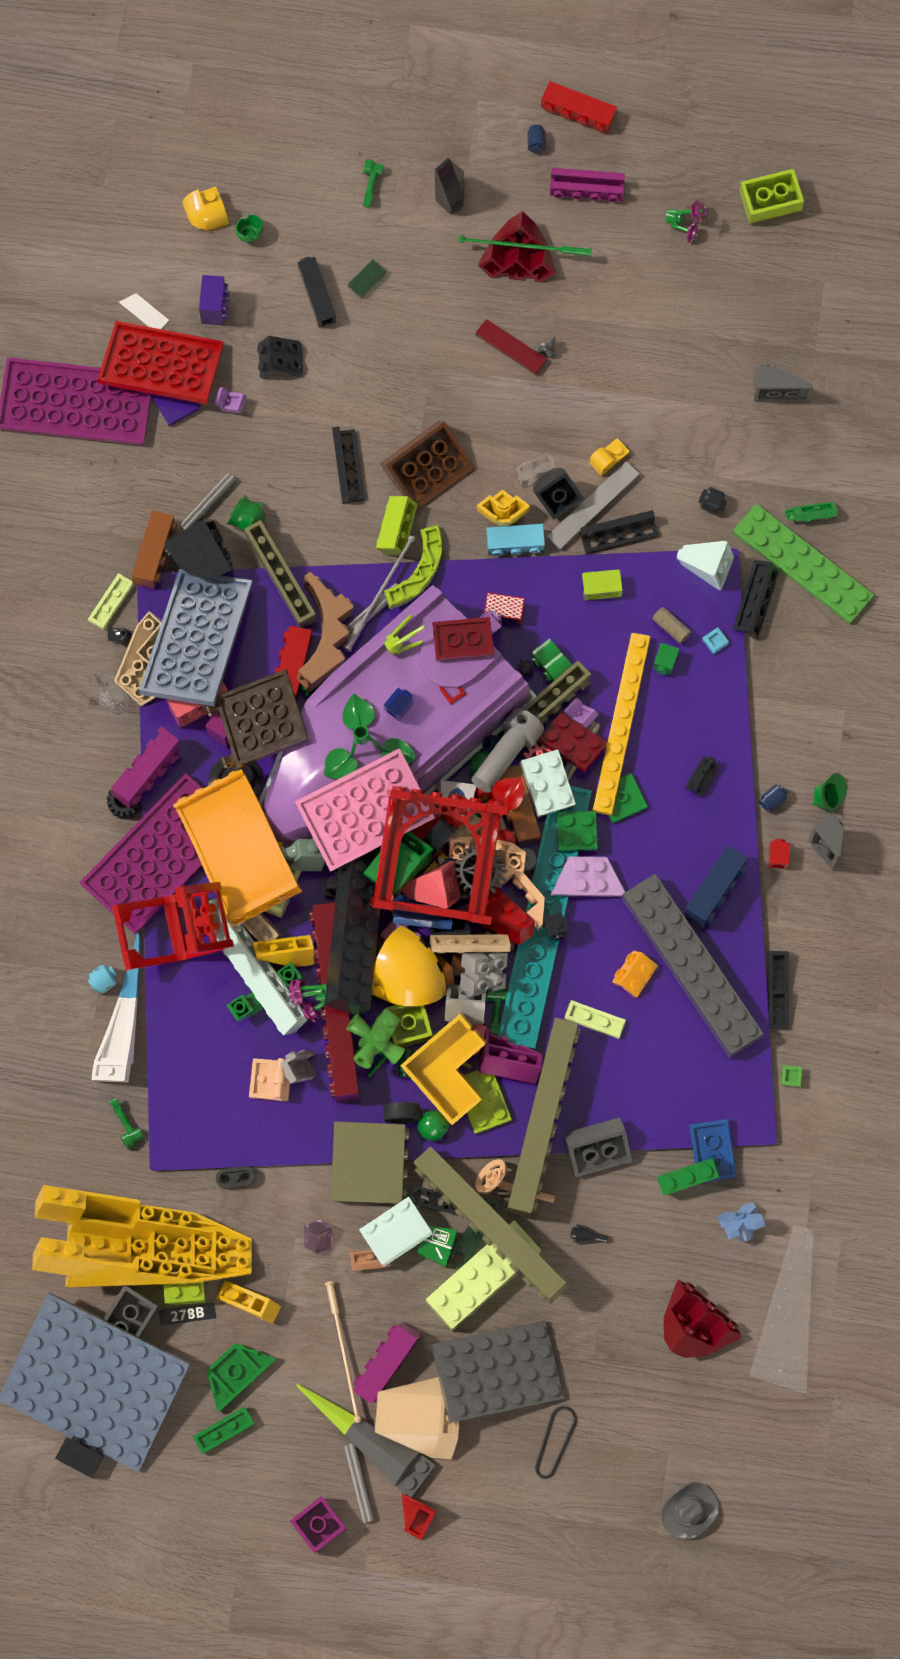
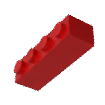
M549 81L541 99V107L545 111L555 112L565 119H573L579 124L591 126L599 132L604 131L608 133L617 114V106Z
M289 626V630L284 632L283 642H285L284 649H280L279 660H281L280 667H276L275 673L284 669L288 671L296 699H298L300 682L297 680L299 669L306 664L313 635L312 630Z

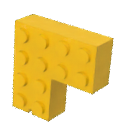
M462 1013L400 1065L451 1125L483 1099L482 1095L458 1067L483 1047L487 1041L476 1029L473 1031L470 1029L473 1025Z

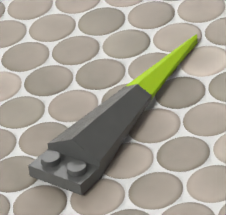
M296 1384L308 1399L397 1488L410 1498L415 1496L435 1469V1464L419 1452L375 1433V1427L363 1420L360 1423H356L354 1415L305 1387Z

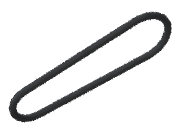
M558 1407L551 1415L535 1465V1472L540 1478L547 1479L554 1474L576 1425V1414L569 1407ZM559 1410H568L574 1418L571 1429L551 1473L546 1476L541 1475L538 1471V1466L554 1415Z

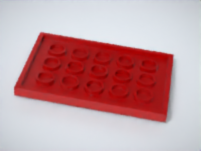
M115 321L98 376V384L207 404L224 347V341Z

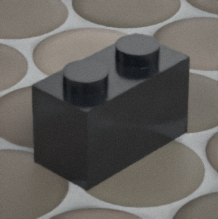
M74 1436L72 1439L66 1437L55 1459L93 1478L103 1459V1456L100 1455L101 1451L91 1445L88 1449L82 1445L84 1441Z

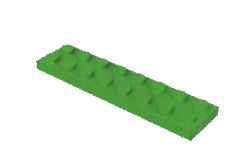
M757 503L732 532L848 624L854 621L874 597L873 593Z

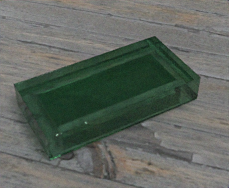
M372 259L348 283V288L362 298L386 274V270Z

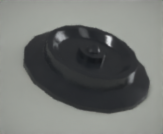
M219 760L214 764L209 773L208 786L217 779L227 777L230 772L242 769L258 798L263 787V776L255 762L240 768L234 764V766L225 769Z

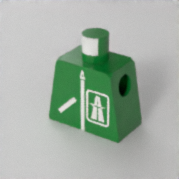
M428 1226L433 1234L417 1244L419 1245L417 1254L446 1269L457 1230Z

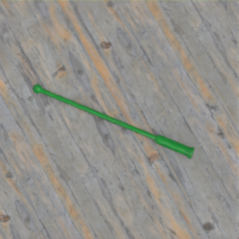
M464 236L458 238L460 243L475 242L553 250L564 254L591 257L592 248L550 247L465 238Z

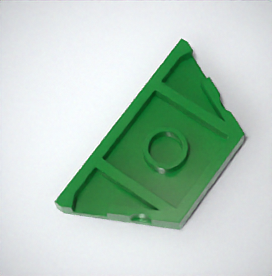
M238 1343L232 1345L206 1369L217 1411L220 1413L271 1366L276 1359Z

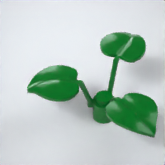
M353 694L348 699L342 714L344 725L348 729H353L355 740L353 741L351 752L349 754L343 748H335L330 751L325 759L324 776L338 780L355 771L358 763L352 756L354 755L356 745H364L368 741H371L380 751H383L381 757L400 748L407 764L414 761L415 755L411 747L398 738L388 739L385 742V748L381 747L369 735L366 727L373 722L375 716L373 707L356 694Z

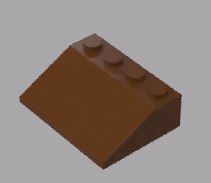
M437 421L380 463L403 496H408L418 504L416 511L475 468L445 421Z

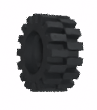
M109 790L107 805L114 816L126 820L128 817L133 818L134 814L137 815L139 813L138 810L142 808V798L136 805L132 804L130 808H122L117 804L118 799Z

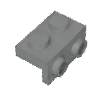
M304 1049L298 1053L293 1051L285 1056L286 1059L280 1063L285 1077L291 1084L311 1080L316 1077L308 1061V1058L315 1054L314 1050L306 1051Z

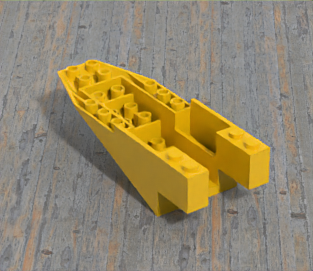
M43 1185L36 1199L35 1218L68 1223L67 1241L40 1238L33 1252L32 1270L66 1275L65 1287L197 1283L252 1273V1238L197 1213L140 1204L138 1199Z

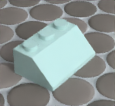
M409 1197L359 1229L383 1267L433 1234Z

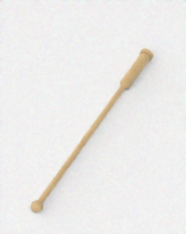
M329 1281L325 1283V1287L327 1288L331 1312L335 1317L355 1414L354 1421L360 1423L362 1418L358 1413L338 1316L340 1312L334 1287L335 1283L334 1281Z

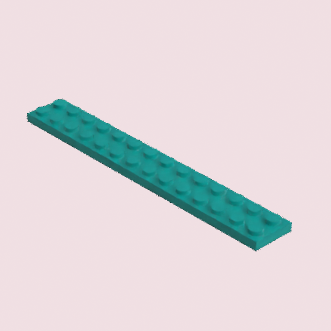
M570 786L575 806L557 812L587 811L592 790ZM557 812L547 814L532 880L533 885L545 897L543 918L562 912L564 917L569 896H551V892L558 881L567 858L578 856V851L558 852ZM528 901L525 913H527L536 904H531ZM543 924L540 930L534 927V936L517 947L498 1037L502 1038L505 1036L509 1038V1042L517 1046L522 1044L532 1050L536 1048L559 940H548Z

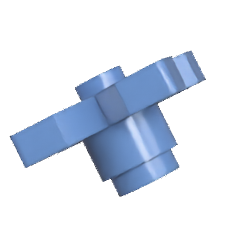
M753 1202L741 1206L740 1210L735 1213L725 1212L717 1215L718 1222L721 1227H724L728 1239L737 1237L739 1241H749L754 1237V1230L766 1226L764 1218L761 1214H758Z

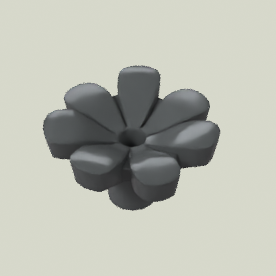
M555 336L547 339L545 342H539V346L535 347L534 350L536 352L545 351L548 357L552 356L554 352L551 347L556 341Z

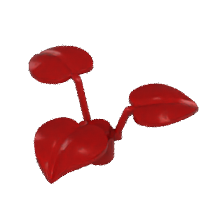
M523 778L499 780L493 786V797L489 800L504 802V806L508 807V810L516 809L520 806L524 797ZM462 796V800L469 801L467 798ZM442 807V812H446L447 807ZM470 809L466 812L460 810L459 815L465 817ZM442 814L449 824L453 826L464 825L460 820ZM506 829L498 831L497 840L511 842L516 845L513 833Z

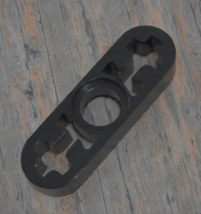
M415 1187L410 1191V1200L414 1205L458 1216L452 1206L444 1209L446 1205L444 1201L438 1207L432 1204L433 1197L443 1196L440 1192H434L423 1187ZM420 1191L422 1196L427 1197V1193H430L429 1204H425L426 1199L422 1198L419 1201H415L416 1199L413 1194H417Z

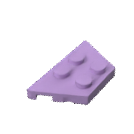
M568 857L551 892V896L622 897L625 891L607 857Z

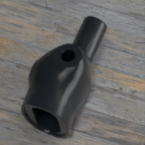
M109 627L108 641L123 644L132 638L134 631L126 628Z

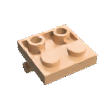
M253 1058L249 1098L289 1101L290 1081L285 1077L284 1070L280 1065L285 1059L279 1058L277 1061Z

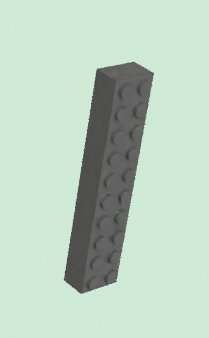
M653 874L625 892L622 896L623 902L729 1059L761 1039L764 1033L656 874Z

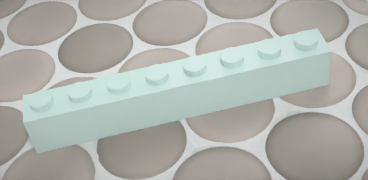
M211 899L209 902L214 903L217 908L214 914L215 922H218L221 927L220 933L216 934L217 940H226L217 899ZM227 920L230 938L233 939L234 947L223 950L224 954L240 973L245 984L252 990L255 998L261 1003L267 1015L276 1024L277 1029L283 1035L295 1033L308 1020L304 1017L302 1008L299 1004L298 1008H296L295 1003H291L288 999L290 991L270 963L256 959L253 948L254 941L243 925L239 924L233 927Z

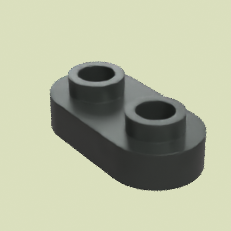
M248 1166L225 1168L217 1173L216 1182L222 1189L248 1187L254 1183L256 1176L253 1169ZM248 1174L249 1179L243 1180L242 1176ZM225 1176L230 1177V1181L227 1183L223 1182Z

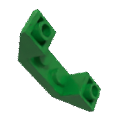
M292 962L276 972L288 990L291 980H302L301 975ZM253 992L245 997L241 995L227 1004L228 1009L237 1022L251 1017L264 1009L255 998Z

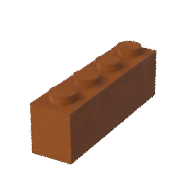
M152 510L131 575L133 585L155 589L156 584L160 583L162 572L160 571L162 566L165 567L167 561L165 542L170 540L172 533L175 534L177 530L174 515Z
M519 764L508 767L499 780L523 778L524 797L522 803L516 809L508 810L506 815L508 824L512 823L513 826L511 833L515 836L518 846L540 841L541 835L523 771Z

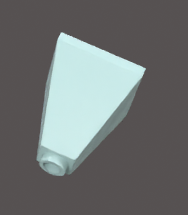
M728 542L684 545L683 549H679L677 560L680 561L681 565L716 589L722 590L734 559Z

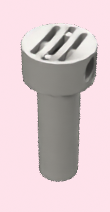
M515 708L502 724L505 734L471 779L477 788L484 792H491L495 783L499 781L523 747H533L543 734L544 727L542 723L530 712L521 708Z

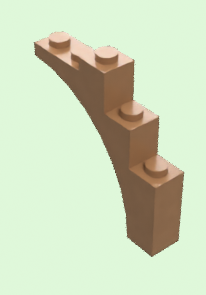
M309 572L304 577L303 586L311 594L318 607L322 625V636L313 656L299 669L297 680L311 692L344 664L345 656L338 648L347 642L350 632L342 622L352 616L354 606L350 599L345 598L342 594L335 598L334 593L322 584L320 578Z

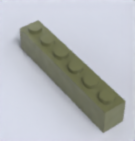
M260 520L244 529L246 538L298 627L304 628L317 621L314 610L262 521Z

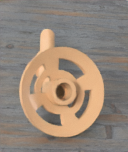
M501 1159L488 1163L477 1176L475 1182L476 1190L484 1194L499 1187L511 1192L513 1184L502 1181L507 1170L506 1163ZM486 1176V1184L482 1186L483 1180ZM540 1192L539 1195L535 1196V1199L554 1203L556 1195Z

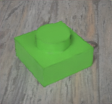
M783 1065L781 1086L801 1087L802 1067Z

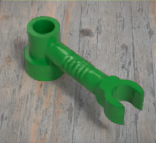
M366 159L363 173L370 175L363 201V206L369 208L377 175H381L383 170V164L375 163L370 159Z
M487 989L486 1001L494 1002L490 1030L496 1036H498L501 1003L506 1001L507 990L505 989L493 992Z
M115 1097L109 1101V1104L127 1132L120 1137L125 1147L130 1149L135 1146V1143L144 1139V1136L139 1128L134 1130Z

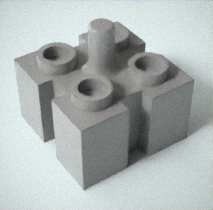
M462 953L461 966L465 968V972L461 973L460 988L473 996L484 994L487 989L492 992L505 989L506 974L502 971L507 967L508 953Z

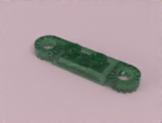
M485 1200L488 1204L495 1205L496 1212L500 1214L501 1207L496 1200ZM468 1225L449 1256V1262L452 1267L460 1269L472 1258L483 1241V1235L479 1231L475 1233ZM458 1253L465 1257V1261L462 1264H456L453 1261L454 1256Z

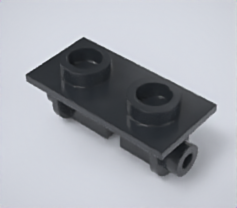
M703 756L685 788L702 797L720 767V764L715 762L716 759L711 756L709 758Z

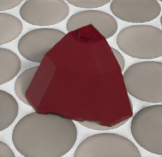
M523 211L509 219L492 239V241L548 246L536 223ZM489 244L478 263L479 268L489 277L494 278L508 276L509 279L514 280L529 278L534 279L535 282H543L556 273L550 251L543 249Z

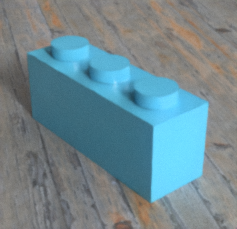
M543 524L487 527L488 555L499 557L509 553L511 555H521L524 552H530V554L541 553L545 547Z

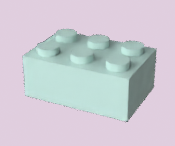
M558 749L520 762L537 818L575 806Z

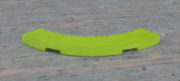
M438 525L420 530L423 542L422 558L410 578L397 586L384 590V595L390 609L401 606L417 597L434 578L442 554V538Z

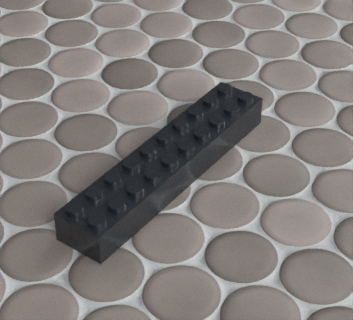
M381 846L340 866L338 872L324 1005L352 1015H361L369 1011L371 1006L380 908H373L370 905L371 897L374 898L376 883L364 875V872L380 853Z

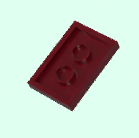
M490 617L432 622L436 661L494 656Z
M562 712L538 739L540 744L551 751L558 749L560 757L583 772L588 770L607 747L608 743Z

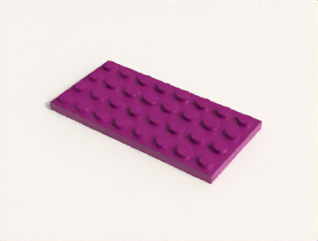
M7 357L0 398V430L144 446L151 394L98 384V376L101 369L99 367Z
M186 773L79 882L112 915V906L116 904L176 894L175 888L183 886L202 867V863L187 830L173 806L180 798L189 797L196 790L202 788ZM164 905L133 910L130 922L123 924L136 935Z

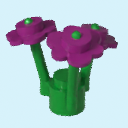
M695 200L690 205L689 210L668 209L666 222L671 224L673 229L687 232V242L690 243L698 235L699 230L696 222H699L701 218L703 223L704 218L708 216L709 210L707 206H704L703 201L699 203L698 200ZM685 214H691L695 221L689 228L679 225L683 223Z

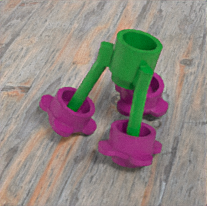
M300 979L296 981L291 980L288 999L291 1003H295L296 1008H298V1004L302 1003L304 1017L316 1022V1017L320 1015L318 1009L325 1006L326 984L306 986L305 982ZM314 995L317 1001H321L318 1005H315L313 1002L307 1004L303 1002V997Z

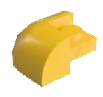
M217 187L199 192V190L193 191L183 199L182 204L192 226L205 231H211L229 225L225 207Z
M501 490L494 497L489 495L477 505V511L498 526H509L528 513L530 505L517 495L513 498L504 490Z

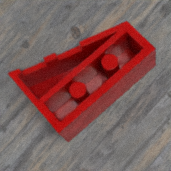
M495 886V893L489 890L486 914L492 917L491 925L479 924L484 929L498 932V935H508L509 941L521 945L534 936L535 921Z

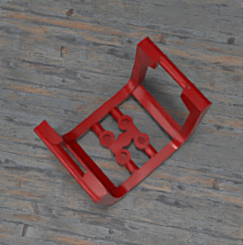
M221 882L181 886L175 888L176 894L113 905L112 910L125 971L182 961L233 948L234 943L233 939L230 938L220 891L222 890ZM216 892L226 939L218 941L216 935L221 931L220 924L215 922L214 918L217 908L214 903L209 902L208 894ZM200 896L202 902L200 907H196L195 897ZM164 905L174 954L143 959L136 949L129 950L123 923L130 922L133 910ZM180 907L183 908V913L185 917L186 927L188 931V934L184 935L182 920L179 911ZM209 935L210 942L204 943L203 937Z

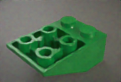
M410 831L403 835L400 842L392 892L393 896L406 886L431 860L433 848ZM380 853L364 872V875L375 883Z

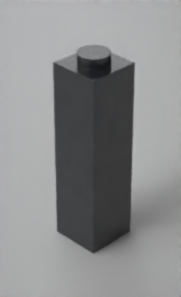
M305 257L297 262L298 270L318 327L336 323V315L316 258Z

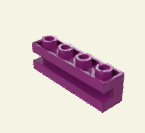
M552 168L550 196L556 198L572 197L577 200L588 198L593 201H623L625 173Z

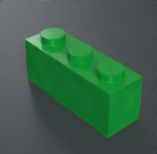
M713 1156L659 1174L657 1180L664 1196L719 1178L721 1173L716 1158Z

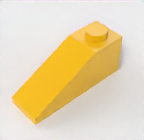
M310 935L253 942L257 960L286 966L292 962L295 967L314 965V947Z
M226 1280L216 1297L270 1324L274 1323L281 1308L280 1305L271 1299Z

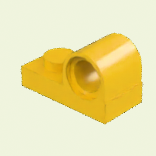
M617 438L606 448L601 447L596 450L590 457L589 464L602 477L629 455L630 451Z

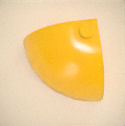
M401 925L390 934L379 952L374 967L372 995L402 1006H422L436 1002L446 995L445 976L443 972H440L437 965L438 959L430 947L427 949L419 941L421 939L419 936Z

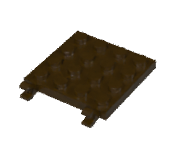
M286 669L218 695L215 706H204L206 714H209L210 717L220 712L232 751L231 755L220 758L221 764L225 769L234 766V764L240 768L309 741Z

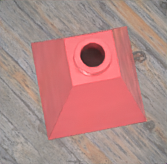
M450 861L414 877L402 888L403 894L408 899L441 908H449L461 899L458 879H455L457 875L456 871H454V868H456L455 862Z

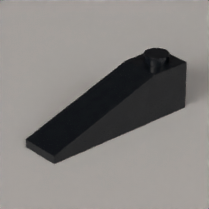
M447 158L435 169V201L451 215L455 211L458 212L464 205V171Z

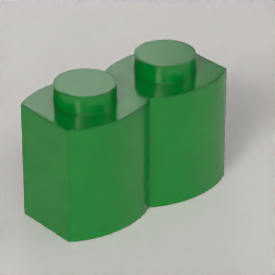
M550 639L531 652L532 663L536 668L540 667L544 671L543 676L548 682H554L572 666Z

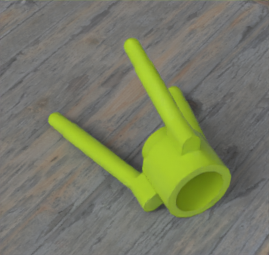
M409 615L386 637L387 641L383 642L391 655L395 653L398 655L403 651L424 643L419 641L407 646L402 644L424 630V625L401 639L398 636L394 638L412 618V615Z

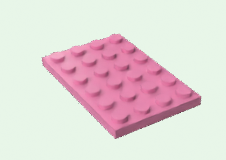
M400 748L295 801L330 871L382 845L389 797H386L387 789H392V786L407 788L406 792H411L412 789L420 790ZM419 802L423 811L429 810V805L426 807ZM408 803L406 805V810L411 816L418 814V808L415 804ZM402 813L401 818H404L402 820V823L404 824L408 822V818H406ZM431 814L419 818L407 828L405 833L434 819V815Z

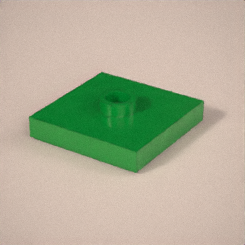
M632 773L620 778L612 816L608 815L612 824L647 809V805Z

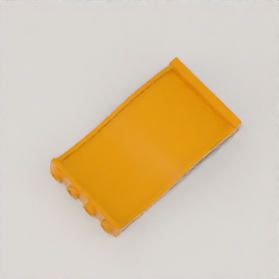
M242 769L230 772L227 777L217 779L210 786L200 788L189 797H182L177 803L173 804L195 847L210 883L221 882L222 890L220 891L226 918L233 927L302 892Z

